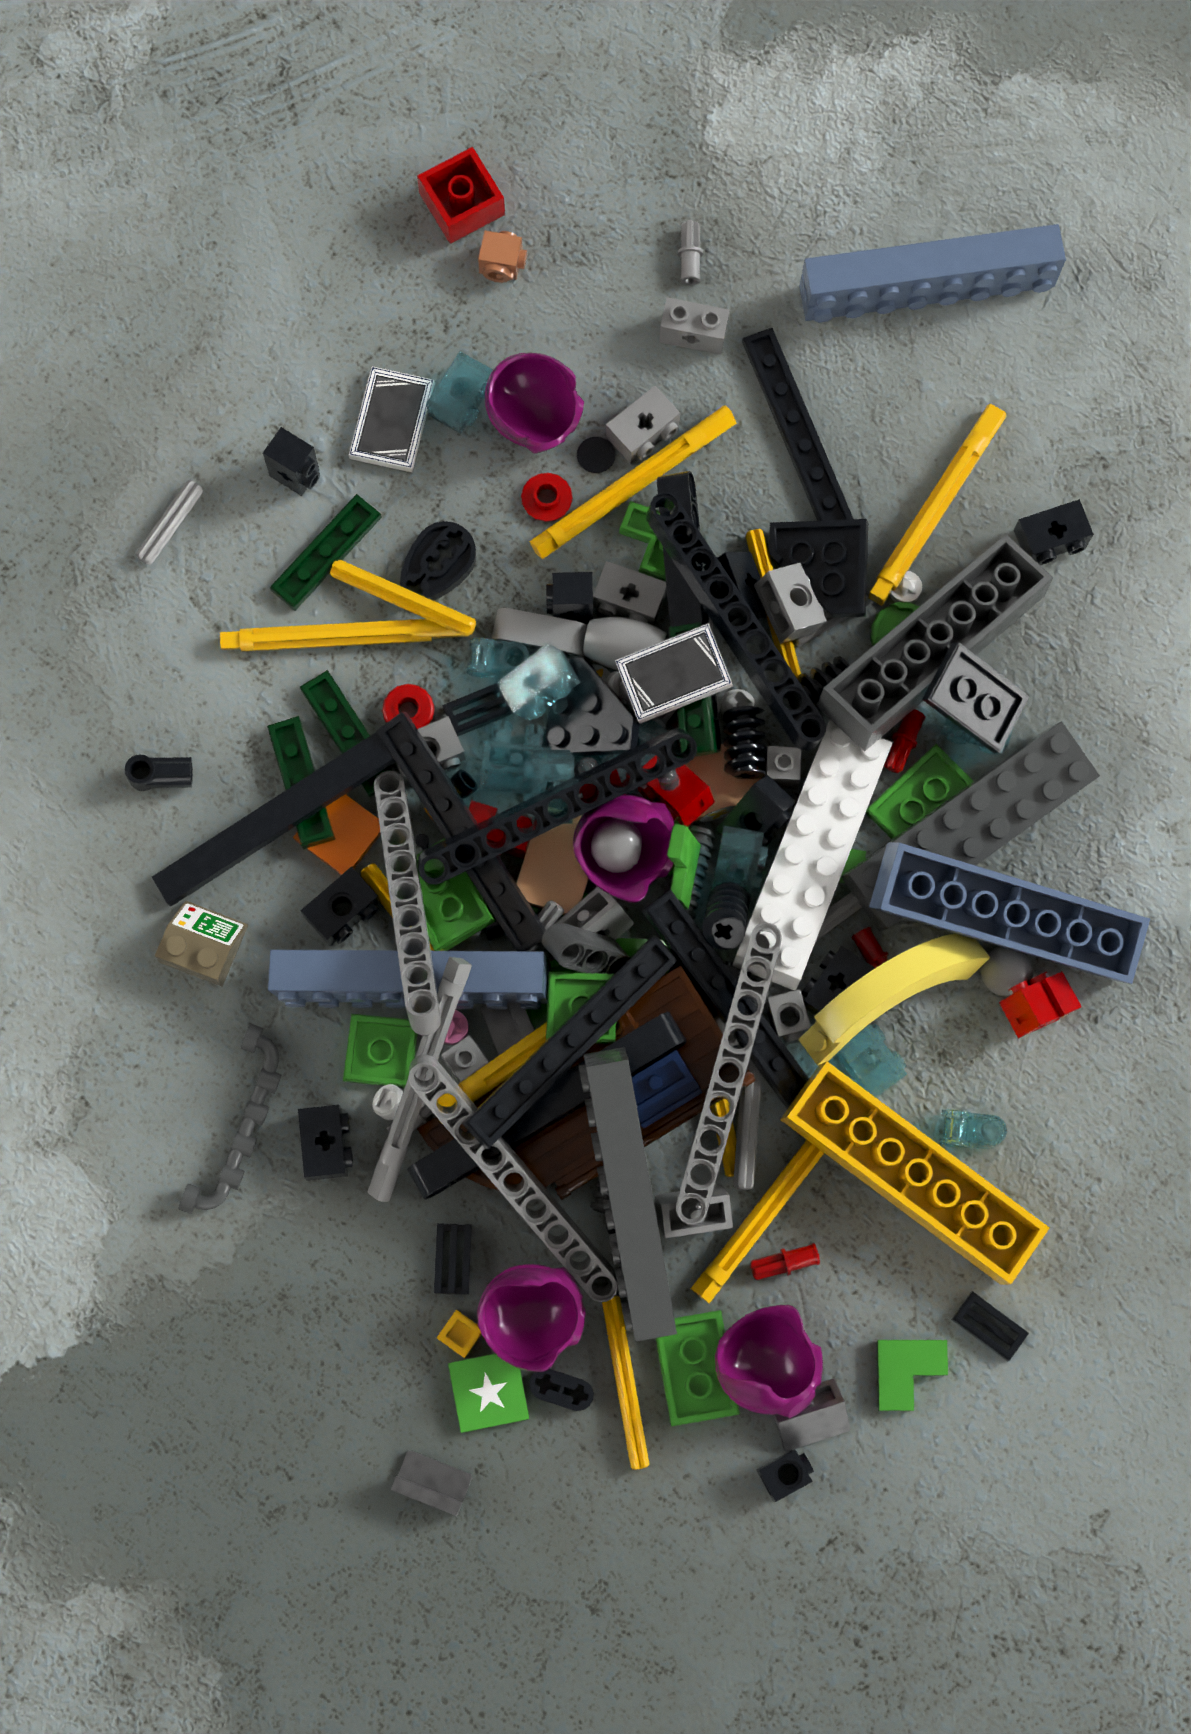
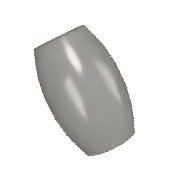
M604 617L592 619L589 621L586 629L583 653L584 656L600 665L618 670L615 660L668 640L669 634L651 624L630 618Z

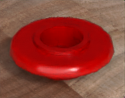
M541 473L530 478L524 485L521 494L522 505L526 512L534 519L544 522L555 521L563 517L570 509L573 499L572 490L567 481L559 475L552 473ZM546 489L552 490L556 494V499L551 503H542L537 498L539 492Z
M399 685L392 689L383 701L382 713L386 723L399 714V707L405 702H413L418 706L416 715L410 717L417 729L428 725L433 719L435 707L432 697L425 689L418 685Z

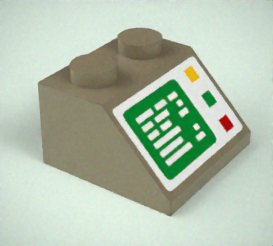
M185 901L167 925L155 957L161 964L223 987L248 924Z

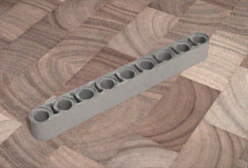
M385 771L375 778L374 790L404 1001L411 1029L417 1034L429 1035L434 1033L441 1025V1015L409 803L402 775L395 771Z
M771 923L758 924L751 933L676 1203L677 1216L682 1222L689 1225L700 1223L705 1219L781 947V932L776 925ZM764 931L772 933L776 939L775 945L768 949L760 947L756 942L757 935ZM752 965H761L765 968L767 976L764 980L754 982L748 978L747 970ZM743 998H751L757 1003L758 1009L752 1015H743L737 1007L739 1001ZM735 1031L744 1032L748 1037V1044L742 1049L731 1047L728 1042L731 1033ZM727 1064L736 1066L739 1071L738 1079L732 1083L722 1081L719 1076L721 1067ZM724 1098L729 1102L730 1110L725 1116L717 1117L711 1113L710 1104L714 1099ZM713 1131L720 1136L721 1143L716 1150L708 1151L701 1146L700 1139L705 1132ZM698 1165H705L711 1171V1179L704 1185H698L691 1179V1172ZM688 1199H696L702 1205V1212L695 1219H688L682 1213V1205Z
M430 1055L415 1057L410 1063L408 1074L409 1084L585 1292L598 1302L611 1300L616 1295L618 1286L615 1271L610 1263L502 1136L492 1145L501 1151L500 1155L494 1159H488L483 1156L482 1151L485 1148L471 1133H466L460 1129L462 1122L477 1109L475 1104L434 1057ZM421 1067H427L434 1072V1076L429 1080L423 1081L416 1077L415 1072ZM443 1094H451L456 1098V1102L450 1107H444L438 1103L437 1099ZM514 1172L519 1173L523 1177L522 1181L516 1185L508 1184L504 1180L508 1174ZM532 1199H541L545 1203L540 1210L535 1211L530 1210L526 1206ZM554 1225H563L567 1228L566 1232L561 1236H553L548 1232ZM580 1250L589 1254L581 1262L570 1258L574 1252ZM599 1276H605L610 1279V1282L604 1287H597L592 1284L595 1278Z

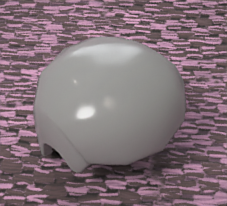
M617 818L606 819L595 829L592 837L591 854L600 868L609 872H627L637 864L640 858L642 847L641 832L633 822Z
M996 947L988 953L990 959L980 968L983 984L998 996H1010L1008 989L1023 981H1027L1028 985H1031L1029 980L1034 975L1031 961L1025 954L1002 947Z

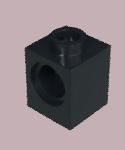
M791 1450L758 1468L757 1472L772 1501L777 1502L813 1482L809 1474L813 1473L814 1470L805 1453L798 1455L796 1450ZM788 1463L794 1466L797 1476L793 1483L785 1485L779 1480L778 1471L782 1465Z

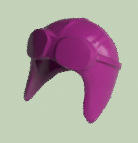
M519 353L507 357L494 368L488 378L485 389V407L492 425L506 439L526 447L533 454L545 452L565 442V438L575 431L583 413L584 400L576 391L575 374L559 360L540 353Z
M621 795L584 813L574 831L573 849L575 858L588 879L601 890L616 898L631 903L641 901L646 896L649 885L656 878L666 877L673 866V862L667 856L674 826L671 813L664 803H654L632 795ZM617 818L633 822L641 832L642 847L640 858L637 864L627 872H609L600 868L592 857L591 841L594 831L606 819Z
M523 1264L510 1267L493 1278L485 1288L477 1310L478 1327L484 1340L499 1358L522 1370L544 1372L550 1369L557 1356L566 1347L579 1343L586 1316V1308L582 1302L583 1294L578 1283L565 1267L550 1268L539 1264Z
M776 1305L764 1307L746 1314L724 1333L719 1340L716 1350L715 1367L722 1389L732 1401L742 1408L755 1413L766 1415L779 1414L792 1418L801 1413L815 1397L817 1386L821 1385L823 1355L821 1347L812 1343L805 1332L798 1310L791 1305Z

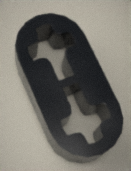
M552 1369L544 1372H535L530 1378V1390L540 1400L574 1411L585 1410L593 1401V1389L588 1382ZM545 1374L550 1375V1381L561 1386L559 1392L547 1390L545 1395L540 1394V1387L535 1385L536 1379H543ZM578 1385L584 1386V1393L588 1395L587 1401H580L579 1406L572 1404L573 1398L562 1394L564 1387L575 1390Z

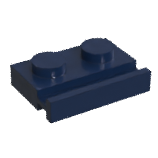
M676 1048L631 1075L639 1122L643 1129L703 1093Z

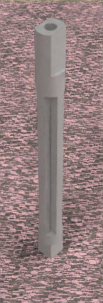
M449 957L437 994L441 1025L434 1033L423 1035L416 1057L419 1055H430L438 1061L459 998L462 996L472 967L463 958ZM421 1067L417 1069L415 1075L419 1080L426 1081L432 1078L433 1071L430 1068ZM409 1078L367 1191L373 1198L381 1202L390 1201L423 1104V1100L410 1086Z

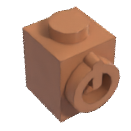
M485 230L478 258L479 273L483 274L486 279L499 283L513 279L517 280L519 269H525L527 250H523L522 237L509 231L497 233Z

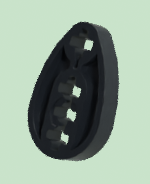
M448 521L433 523L426 527L416 538L405 558L401 571L400 586L409 590V585L415 587L421 584L420 595L433 601L448 594L466 579L475 566L476 546L471 534L463 526ZM461 536L462 545L455 544L452 547L451 559L444 557L441 560L442 569L439 571L435 568L432 572L429 571L428 562L432 561L435 563L440 558L438 550L440 548L442 550L449 548V537L457 538Z

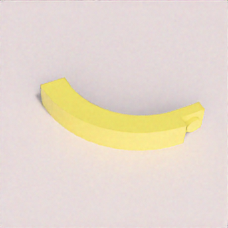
M949 934L919 944L884 962L841 992L814 1016L816 1022L798 1040L816 1065L819 1066L829 1061L854 1036L889 1009L935 985L954 980H968L990 959V956L976 939L959 934Z

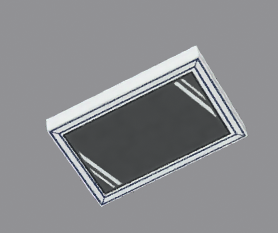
M372 366L349 458L413 472L435 385L434 380Z
M709 623L615 660L639 723L733 687Z

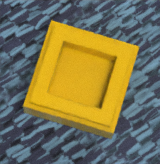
M456 1309L437 1336V1339L463 1358H466L482 1334L478 1324Z

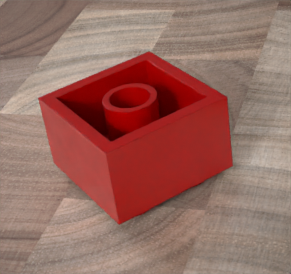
M473 147L417 175L419 194L450 244L505 215L504 196Z

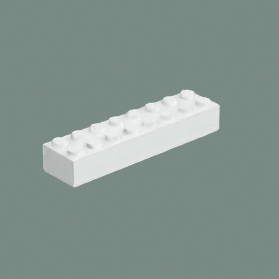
M830 719L732 966L739 969L742 968L753 929L758 924L771 923L777 926L782 935L781 947L771 981L794 991L797 989L893 742L880 738L864 752ZM764 931L757 935L756 942L760 947L768 949L775 945L776 939L772 933ZM752 965L747 970L751 974L764 979L767 976L765 968L761 965Z

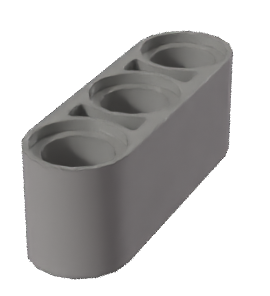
M499 608L495 617L491 643L502 648L558 659L584 658L583 646L588 625L532 612Z

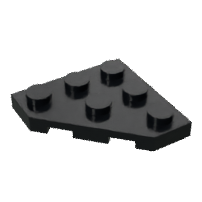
M867 519L770 522L769 555L781 568L801 563L805 574L810 580L818 603L833 618L866 617L869 525Z
M583 657L554 659L543 752L544 755L550 758L622 754L637 747L638 719L626 708L608 683L603 681L591 663Z

